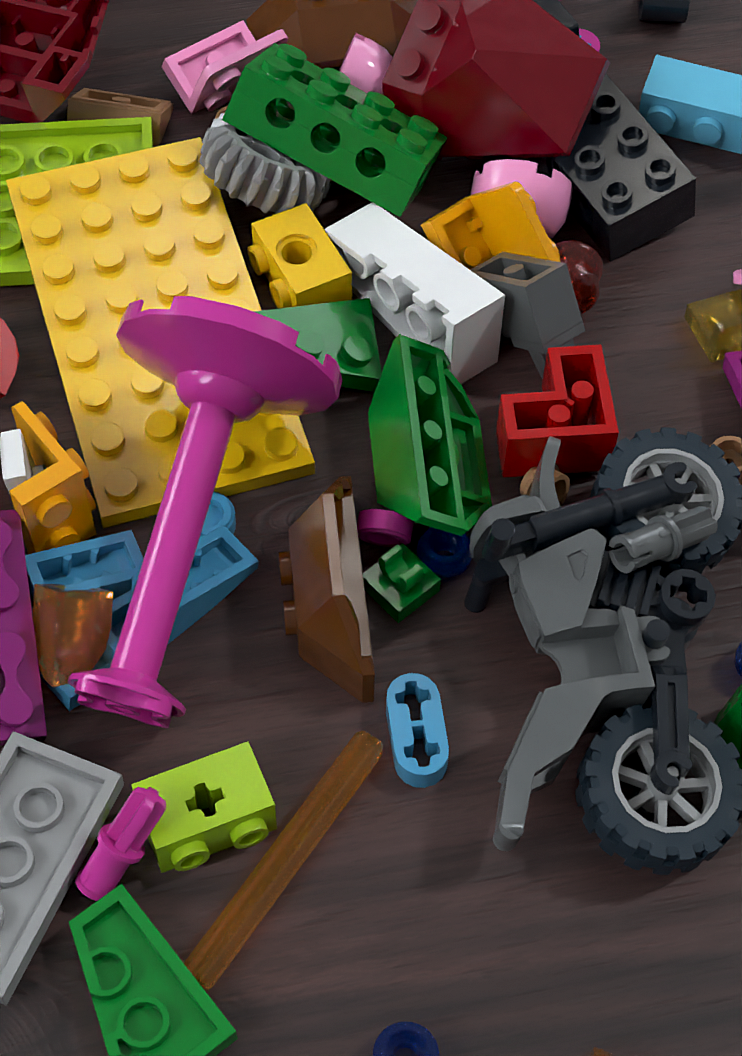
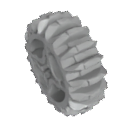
M221 113L219 118L213 120L211 127L207 129L203 138L199 162L204 167V174L214 180V185L217 188L228 191L230 198H238L244 201L247 207L251 205L258 207L263 213L272 211L276 214L307 203L311 211L314 212L315 208L319 207L322 199L326 198L331 187V179L224 122L222 119L225 113Z

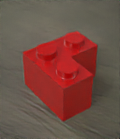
M601 344L547 348L542 392L500 395L496 437L503 477L524 476L529 469L538 466L549 436L561 439L555 463L558 465L561 473L600 471L608 453L612 454L617 443L619 430Z

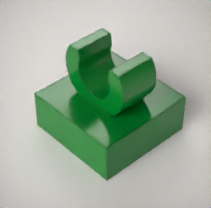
M403 543L395 545L382 555L376 564L362 573L364 590L397 623L401 622L440 591L441 579Z

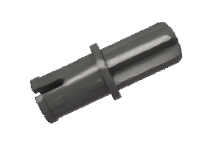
M698 506L670 518L666 515H657L650 518L646 526L613 537L609 542L610 547L616 548L624 545V547L609 551V555L615 567L623 573L632 572L658 559L669 562L678 558L682 553V549L705 541L710 535L716 533L718 523L712 518L711 510L704 506Z

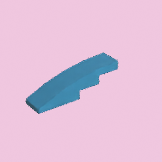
M224 525L199 539L168 644L214 608L258 568L259 560ZM139 572L132 576L130 591L84 617L82 632L38 656L40 678L68 711L80 705L77 702L79 695L74 692L75 688L67 682L69 676L77 672L110 668Z
M132 530L25 555L34 632H41L97 608L131 590L132 576L140 572L144 559Z

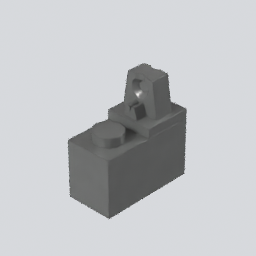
M501 252L472 268L471 271L505 294L501 335L505 338H511L514 347L529 351L541 379H543L547 348L574 346L573 338L585 331L566 263Z

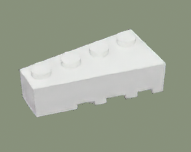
M373 202L324 229L352 271V292L359 299L370 298L373 314L396 337L401 334L444 350L450 362L447 368L460 384L498 362L505 294Z

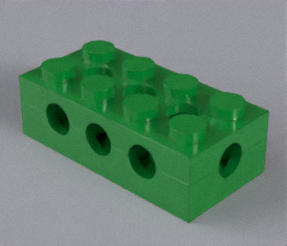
M274 43L244 67L222 120L389 212L399 217L403 215L423 188L448 138L438 132L439 129L433 122L421 116L414 115L410 117L394 108L395 104L388 97L377 92L370 91L366 93L350 84V78L344 73L333 68L322 69L306 60L307 56L303 51L289 44L278 45Z

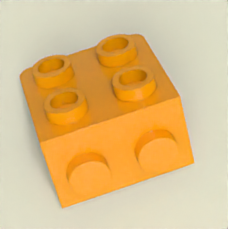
M516 181L467 196L421 224L428 241L469 270L501 252L560 262L558 248L548 238L536 213V204L533 198Z
M23 401L15 404L11 409L16 427L21 429L35 465L44 464L46 466L45 470L9 490L14 509L21 518L22 534L28 554L88 540L96 535L91 513L96 509V504L84 483V479L89 477L85 463L73 448L65 451L57 442L58 436L53 425L43 412L40 411L34 415Z

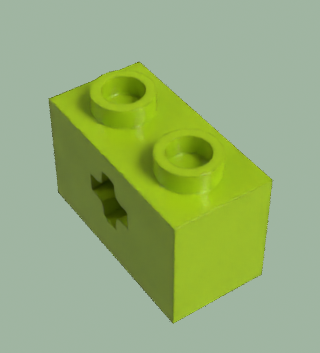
M249 741L131 784L132 790L137 787L145 789L152 787L159 791V796L166 801V811L148 837L161 873L174 868L177 871L194 869L205 863L213 853L232 846L238 849L254 846L263 841L269 832L277 829L275 803ZM209 808L213 815L205 817L201 810Z

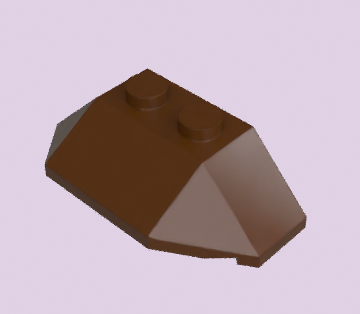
M267 0L246 20V26L256 41L277 30L283 29L288 37L286 44L303 51L307 56V61L322 69L342 66L345 54L355 33L375 41L393 57L417 0Z
M351 476L339 477L288 528L289 551L278 552L281 586L292 585L294 600L283 601L286 636L297 635L300 658L360 702L367 703L374 702L375 672Z

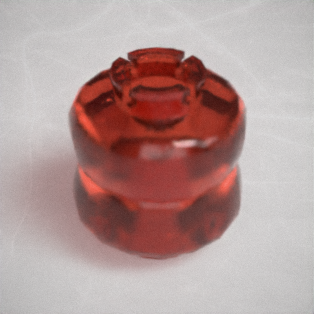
M569 240L556 243L560 262L567 265L580 313H585L593 308L599 299V281L603 274V260L595 249L583 242Z

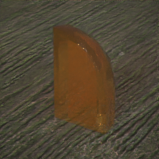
M62 584L34 585L33 624L38 665L43 678L52 687L69 684L67 681L72 673L92 670L106 650L112 624L113 591L100 588L65 590V585Z

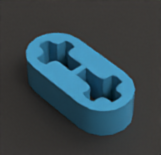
M407 673L393 680L387 689L386 717L393 762L397 775L404 783L413 787L426 788L435 785L444 777L448 765L449 745L440 694L436 684L422 674ZM406 695H416V700L418 703H421L420 720L411 721L409 707L407 704H404ZM423 738L425 753L427 756H431L429 766L419 767L416 758H412L414 739Z

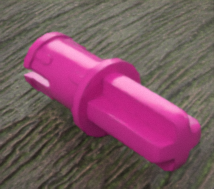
M152 787L147 789L135 788L114 821L100 829L97 837L99 844L75 879L77 888L82 894L98 901L116 887L130 864L138 863L145 854L144 843L166 811V801L159 796V791Z

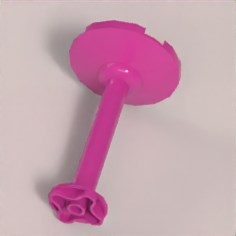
M174 296L170 309H148L141 311L144 303L142 299L131 302L120 321L116 336L124 352L149 373L174 385L180 401L190 411L110 668L72 673L67 681L75 688L74 692L79 695L77 700L79 704L95 710L123 715L161 728H169L172 717H181L186 712L184 705L157 682V678L234 423L249 421L258 413L300 416L325 411L338 399L342 385L339 363L331 355L326 354L322 365L314 356L295 346L299 332L280 321L236 305L193 296Z

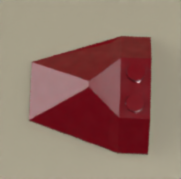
M0 0V116L26 123L43 122L66 100L90 67L109 0Z
M417 0L383 79L382 90L383 95L393 101L395 109L410 117L417 115L430 120L438 127L439 133L448 137L437 160H442V157L465 156L468 159H483L484 156L508 155L510 158L570 156L611 62L533 0Z

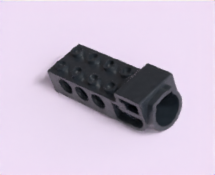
M533 0L579 36L578 23L558 0ZM607 74L604 76L570 156L528 158L529 161L538 163L537 171L540 174L551 178L552 171L555 169L563 173L571 181L573 193L569 211L610 262L695 216L696 178Z

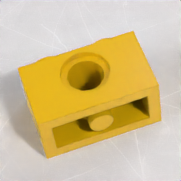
M307 203L251 223L253 245L247 249L249 260L256 274L259 276L264 274L269 281L270 292L278 309L352 300V271Z

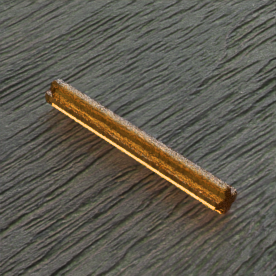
M358 731L354 734L185 960V966L203 989L209 990L213 988L380 760L383 754V744L376 737H373L366 731Z

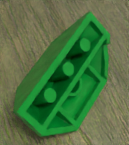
M399 334L393 340L368 410L377 503L416 523L462 536L477 523L487 509L492 507L480 420L462 385L447 368L450 362L444 350Z

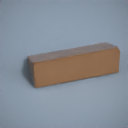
M83 88L68 99L67 121L151 117L153 147H157L162 142L173 112V103L168 100Z

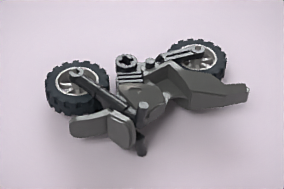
M661 427L660 431L651 433L650 428L640 430L635 433L630 441L627 437L623 438L615 445L612 454L608 453L591 489L590 498L565 506H560L554 483L555 463L561 439L549 436L533 478L530 496L521 495L490 507L481 515L472 530L469 550L477 565L464 599L465 607L471 612H482L486 608L493 587L509 581L515 610L531 646L535 648L536 653L550 656L557 664L561 674L560 685L546 688L544 693L539 691L497 781L501 783L493 843L501 851L514 849L524 833L530 794L553 784L577 741L582 736L594 732L598 733L587 748L577 769L576 778L579 779V785L575 790L577 806H583L585 815L582 821L589 834L593 832L597 834L601 839L599 846L610 856L615 852L625 859L624 865L638 871L644 866L652 868V874L669 875L673 869H681V872L684 873L697 868L703 861H709L740 826L739 820L742 817V769H739L737 763L740 754L732 742L726 744L720 736L723 731L711 720L708 724L697 719L698 713L688 708L685 650L696 635L698 628L713 609L716 600L714 588L711 582L702 575V572L706 566L712 569L722 560L741 532L742 485H740L738 480L741 473L734 462L728 464L723 458L724 451L715 444L709 447L701 442L702 437L688 431L685 436L677 434L676 428ZM646 475H647L648 478H649V479L644 480V481H641V482H637V483H634V482H633L634 480H637V479H639V478H642V477H644V476H646ZM704 506L711 510L712 518L718 523L716 533L710 535L705 541L682 549V553L678 558L669 562L658 559L629 573L619 571L612 563L607 552L624 547V545L616 548L610 547L609 542L613 537L640 529L647 525L650 518L657 515H666L670 518L688 511V509ZM676 592H687V600L695 604L694 608L685 601L674 597ZM631 754H633V769L621 765L622 761ZM691 770L695 778L685 779V775ZM620 781L634 786V793L629 801L626 800L621 791ZM701 792L703 799L701 813L679 793ZM669 805L689 824L686 826L667 827V806Z

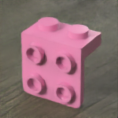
M242 20L165 58L161 67L191 114L205 107L208 111H214L231 99L244 67L274 43L278 45L286 44L288 37L284 30L280 29L256 41Z

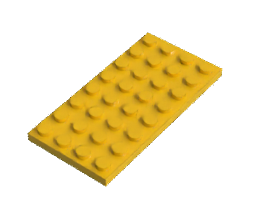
M201 137L6 180L103 528L158 514L190 411L180 401L174 385L149 373L124 352L116 334L121 318L129 303L142 299L144 303L141 311L148 309H170L174 296H193L236 305L250 311H262L220 190L214 185V180L204 174V167L199 162L203 145ZM258 413L249 421L234 423L214 492L227 497L315 474V461L299 416Z

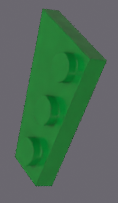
M370 298L253 311L280 321L298 331L299 335L295 346L314 356L322 365L325 355H331L339 363L342 376L341 387L376 391L382 372Z
M122 883L69 921L109 1056H217L238 1039L234 1027Z

